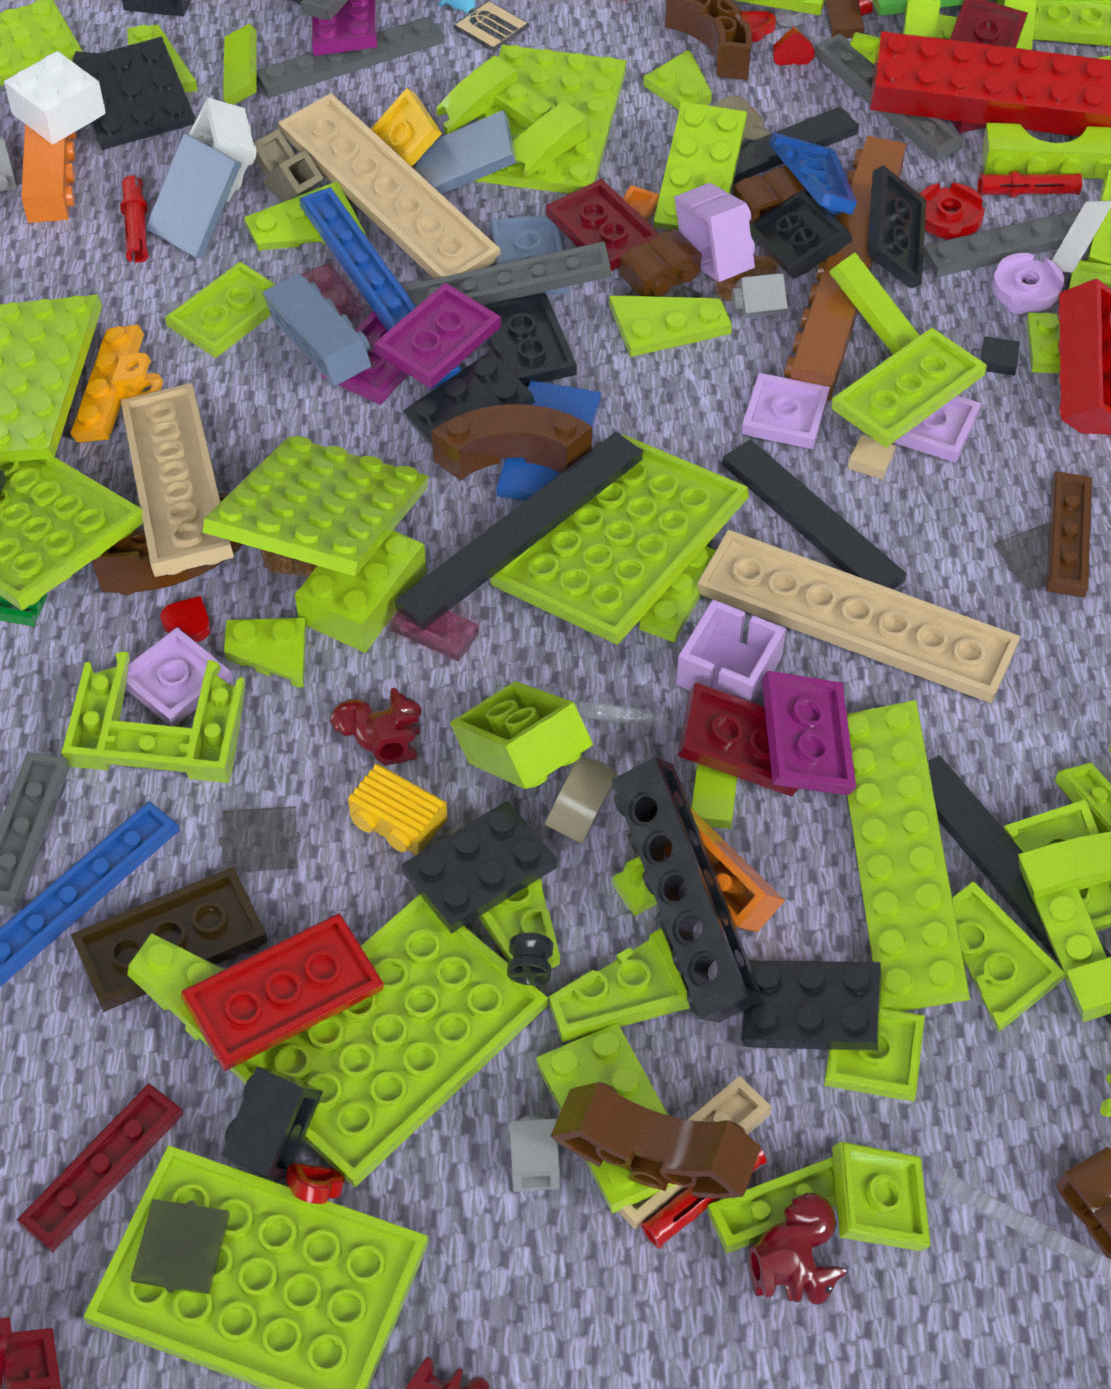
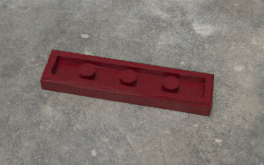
M148 1083L17 1219L18 1224L53 1253L184 1115L182 1108Z

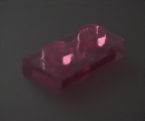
M330 263L301 274L309 283L314 282L318 286L324 299L330 298L340 316L345 314L349 319L363 314L361 303Z
M399 611L390 621L391 631L456 661L461 660L479 635V624L450 611L446 612L423 631Z

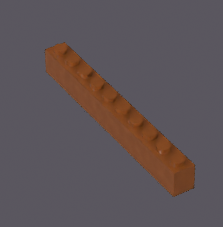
M867 136L863 149L857 148L853 168L856 170L850 169L847 179L857 204L852 215L842 212V215L835 214L834 217L849 230L853 241L844 246L837 254L829 256L827 260L819 263L816 280L820 282L819 284H812L808 304H812V307L804 308L801 320V328H804V331H797L792 352L796 353V356H789L784 377L830 387L828 401L832 399L858 315V309L830 275L829 271L855 252L871 272L874 261L867 255L873 170L884 165L900 178L907 143Z

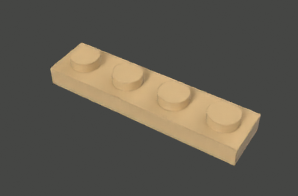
M739 1076L687 1120L704 1122L729 1120L743 1127L745 1134L748 1135L771 1115L772 1106ZM673 1185L667 1188L666 1191H659L654 1196L636 1204L622 1207V1210L617 1212L637 1230L641 1226L640 1224L649 1220L686 1187Z

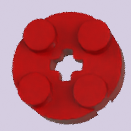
M941 183L928 186L919 194L926 199L925 230L927 232L942 237L946 241L971 235L981 227L985 208L982 207V197L974 189L960 183H951V188H940Z

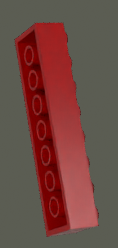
M881 31L875 55L870 110L984 125L987 123L1021 124L1024 130L1080 137L1087 127H1111V60Z

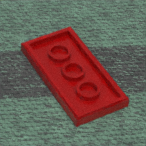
M338 913L182 990L181 999L225 1072L383 991L384 983L343 917Z

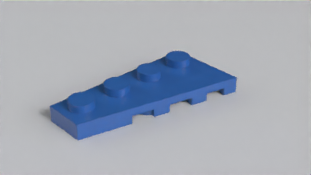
M773 132L769 141L770 147L815 201L829 213L838 215L840 212L852 215L857 201L836 151Z

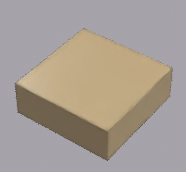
M861 435L849 459L848 469L883 480L895 455L896 445L891 444L885 448L871 437Z

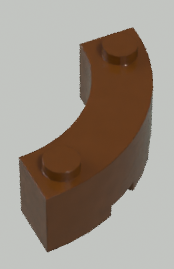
M666 0L665 28L682 31L704 43L716 60V76L748 80L752 34L749 23H745L740 15L741 9L733 1Z
M507 404L484 407L454 417L432 431L433 459L436 464L460 481L477 470L500 464L502 458L512 457L524 458L526 463L541 465L562 473L592 450V426L571 414L542 406Z
M219 493L220 501L229 494ZM145 530L133 531L131 535L121 539L103 552L99 558L92 560L101 591L123 595L176 585L197 577L220 564H206L183 570L178 574H166L155 577L150 563ZM230 541L234 554L243 544Z
M600 1081L569 1090L550 1136L568 1150L598 1167H601L604 1160L609 1164L631 1171L629 1180L663 1191H666L668 1183L692 1187L693 1196L702 1198L744 1197L761 1149L758 1143L745 1134L744 1128L729 1120L704 1122L668 1116L622 1097L613 1087Z

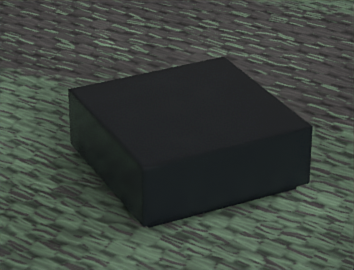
M984 336L980 360L987 365L986 372L1015 376L1020 342Z

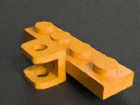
M138 324L106 329L70 432L76 442L83 443L110 439L121 406V400L161 390L163 385L161 376L156 373L146 374L151 359L145 353H138L144 337V333ZM152 386L148 391L142 392L144 388Z

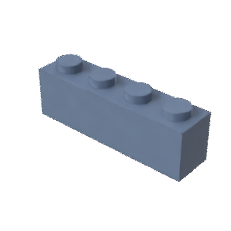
M298 273L262 292L275 323L333 386L371 367L367 354L371 348L363 332H356L349 318L345 314L341 316L338 314L330 298L324 299L314 282L309 283Z

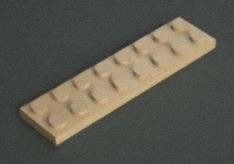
M332 93L278 122V128L284 138L299 152L306 149L318 170L332 183L337 182L345 196L433 279L486 268L496 262L497 256L501 254V249Z
M189 383L121 400L140 508L143 510L141 514L150 563L154 576L174 575L186 569L206 564L214 565L223 560L234 558L230 540L202 533L204 518L221 501L193 384Z
M731 530L726 532L697 583L700 595L991 704L1021 636Z

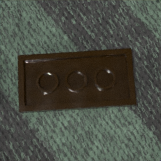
M234 867L71 934L73 943L103 1012L147 994L128 976V968L151 933L213 964H218L268 942L266 932Z

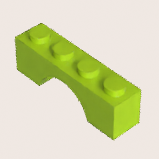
M987 123L982 144L984 174H1008L1009 171H1018L1019 174L1081 173L1082 178L1104 179L1109 169L1111 170V127H1087L1084 133L1075 140L1064 143H1051L1031 136L1024 130L1021 124Z

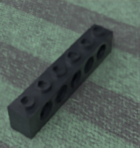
M653 757L612 779L616 791L614 795L615 805L620 814L626 818L631 831L628 834L629 843L642 861L645 869L642 874L643 881L649 892L655 896L660 910L657 912L658 922L663 931L669 935L674 948L672 959L675 967L680 974L684 975L689 988L687 1000L692 1011L699 1016L700 1020L719 1023L764 1002L674 765ZM657 803V814L650 821V810ZM671 842L672 852L665 860L664 849ZM686 881L687 892L680 900L678 896L679 887ZM701 921L702 933L695 940L693 929L696 923ZM716 961L718 972L716 977L710 981L708 970L710 965Z

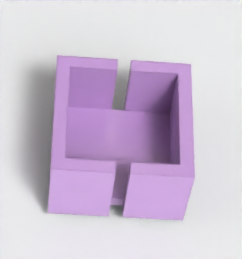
M711 183L674 197L679 231L702 253L701 269H703L705 274L721 282L755 268L753 257L755 244L751 238L749 225L751 212L746 202L728 194Z
M713 599L678 656L676 685L690 690L694 683L697 682L756 704L763 692L762 678L767 671H775L782 658L786 628L753 615L749 622L747 645L742 643L746 612Z

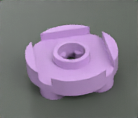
M1017 253L1003 258L994 272L992 281L994 295L1014 314L1040 312L1059 303V293H1061L1064 283V276L1061 269L1053 261L1045 258L1044 263L1039 260H1033L1035 254ZM1023 280H1026V282H1027L1028 284H1032V283H1034V284H1033V285H1027V284L1022 283V281H1023Z

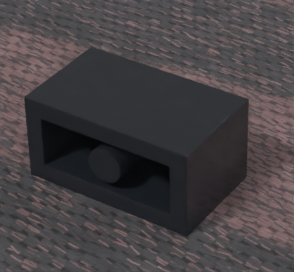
M257 1067L255 1073L247 1080L244 1086V1100L237 1117L232 1120L226 1130V1144L221 1155L266 1177L286 1178L288 1166L296 1160L323 1090L279 1070Z

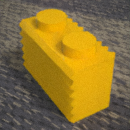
M379 764L374 765L373 770L369 771V774L364 777V780L359 783V786L355 788L348 798L350 816L353 823L364 832L370 833L373 830L381 836H385L387 842L400 852L409 851L415 855L423 852L448 820L446 801Z

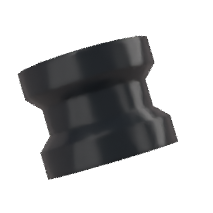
M529 932L513 936L510 939L509 952L512 954L513 959L507 965V976L510 980L532 986L548 982L551 979V965L548 963V959L553 955L552 940L545 935Z

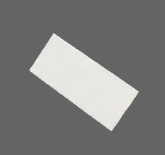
M1111 201L1085 202L1052 259L1062 272H1074L1108 213Z

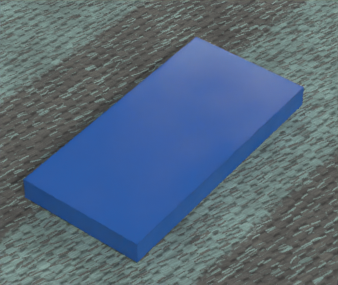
M530 380L528 390L533 394L535 401L532 405L571 414L591 425L593 430L601 402V392ZM506 458L497 484V496L526 501L561 473L541 465L526 463L524 458Z

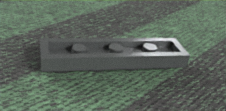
M26 753L0 822V906L19 908L70 768L67 758Z

